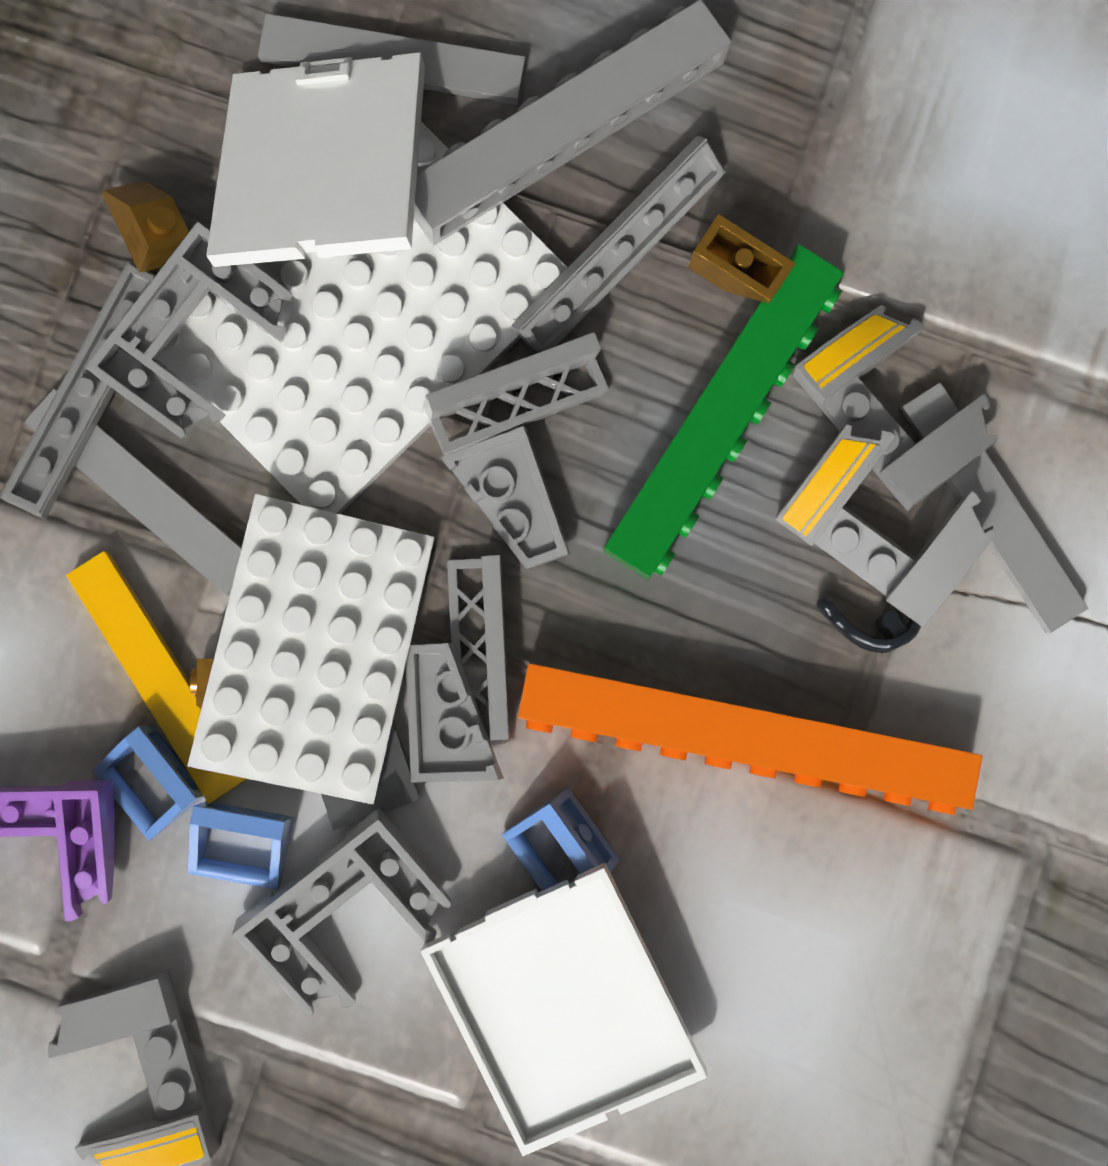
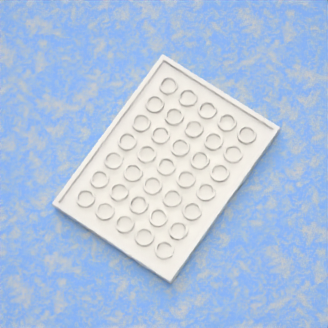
M421 122L418 167L423 165L429 167L441 160L448 148ZM501 203L434 246L414 219L412 249L318 257L316 252L305 253V259L253 263L292 293L291 301L282 300L277 326L286 327L285 338L281 343L209 291L158 359L177 379L226 414L220 421L222 425L301 505L341 514L431 426L423 408L425 395L487 372L521 338L511 325L568 267L504 203Z

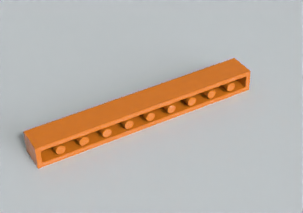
M528 663L518 718L527 720L525 728L535 731L552 733L553 726L555 725L570 728V737L590 742H597L598 734L616 738L615 746L624 749L641 751L644 743L661 747L659 753L661 756L679 760H686L687 753L689 752L705 756L704 764L731 770L732 761L750 765V774L776 779L777 771L795 774L793 782L821 788L822 780L839 783V792L866 797L867 789L884 792V801L911 806L912 798L929 801V810L956 815L957 807L973 810L983 755L530 663Z

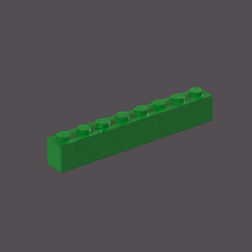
M800 244L796 246L789 257L795 263L794 267L771 302L765 303L761 301L602 551L646 580L654 572L660 576L663 575L676 554L669 549L678 534L686 538L700 515L693 511L702 496L710 500L723 481L724 477L717 474L725 459L734 463L748 441L741 436L750 421L758 425L772 403L765 399L773 384L781 388L794 369L795 364L788 360L795 349L799 347L805 351L817 333L819 327L813 324L814 319L820 310L828 314L843 292L836 285L844 272Z

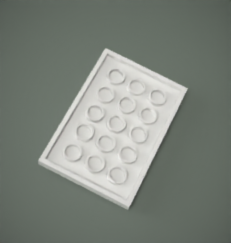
M255 494L187 766L374 805L434 537Z

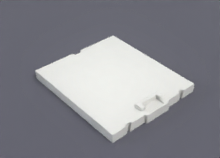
M421 52L393 55L392 59L383 60L382 57L359 60L347 57L300 63L299 67L273 69L267 74H262L261 71L233 74L206 254L214 267L305 259V253L316 252L318 257L412 249L425 64Z
M606 863L578 874L574 882L570 884L568 880H565L539 893L537 889H534L488 910L483 918L461 927L455 936L448 933L424 944L420 951L522 1156L607 1121V1113L618 1109L621 1115L707 1078V1068Z

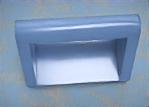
M153 725L138 726L92 770L99 780H113L114 799L148 841L154 839L204 798L183 762ZM133 751L175 802L157 821L114 768Z
M569 787L552 796L501 834L541 891L558 883L522 833L543 820L579 873H583L603 863H606L611 873L621 861Z
M207 801L194 805L189 831L188 874L279 890L294 817L214 802L208 804ZM209 828L272 839L270 870L204 858Z

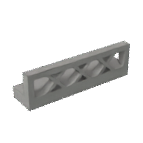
M593 332L426 394L423 408L443 456L607 394L609 388L596 360L601 347L595 333ZM585 365L594 387L580 392L564 385V381L570 370ZM562 374L559 382L551 379V377ZM540 383L554 389L555 392L550 404L538 407L523 400L528 386ZM521 389L518 397L509 394ZM560 392L568 395V397L557 401ZM499 398L515 405L510 418L498 423L482 416L487 401ZM480 404L477 413L468 410L469 408ZM519 407L529 411L516 416ZM456 413L473 420L468 435L449 441L440 419ZM478 423L487 427L474 432Z
M500 555L481 556V559L447 560L451 643H454L462 666L474 653L487 664V679L477 690L471 685L470 688L474 699L477 698L489 709L490 729H486L490 741L509 740L510 721ZM482 569L483 589L473 600H470L458 589V570ZM459 596L468 603L461 613L459 612ZM482 597L484 611L476 605ZM472 608L485 621V634L475 645L460 633V621ZM461 641L470 648L463 658L461 654ZM484 642H486V656L478 649ZM487 686L488 700L480 694Z

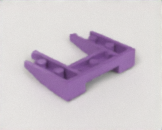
M69 780L61 786L0 787V837L57 836L65 921H73L83 914L80 904L98 894L102 904L109 902L112 899L115 858L113 780Z

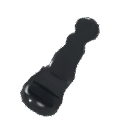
M820 597L816 604L818 611L829 620L839 633L861 649L871 652L887 653L894 651L911 642L921 628L911 618L904 625L897 612L888 611L876 619V628L883 632L885 639H879L869 636L852 625L827 597Z

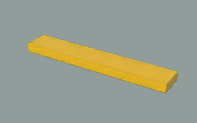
M103 551L66 574V577L207 803H213L247 781L248 779L187 766L201 709L196 705V695L191 694L190 680L111 554Z

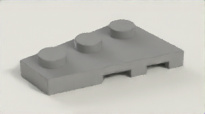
M526 427L516 428L440 457L463 484L473 501L479 505L493 523V527L526 569H531L571 554Z
M454 643L410 645L406 660L411 783L503 779L504 777Z

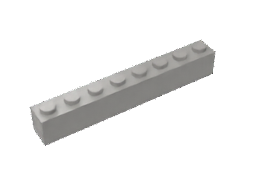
M698 0L687 8L683 5L675 8L666 16L663 23L651 30L649 28L641 29L630 38L627 45L616 52L608 50L594 60L591 67L578 75L576 73L568 74L548 94L541 98L539 96L529 98L519 107L518 112L504 121L496 119L490 122L481 131L480 136L467 144L459 142L445 152L443 158L433 165L418 167L414 209L415 221L433 246L722 66L731 45V40L702 0Z

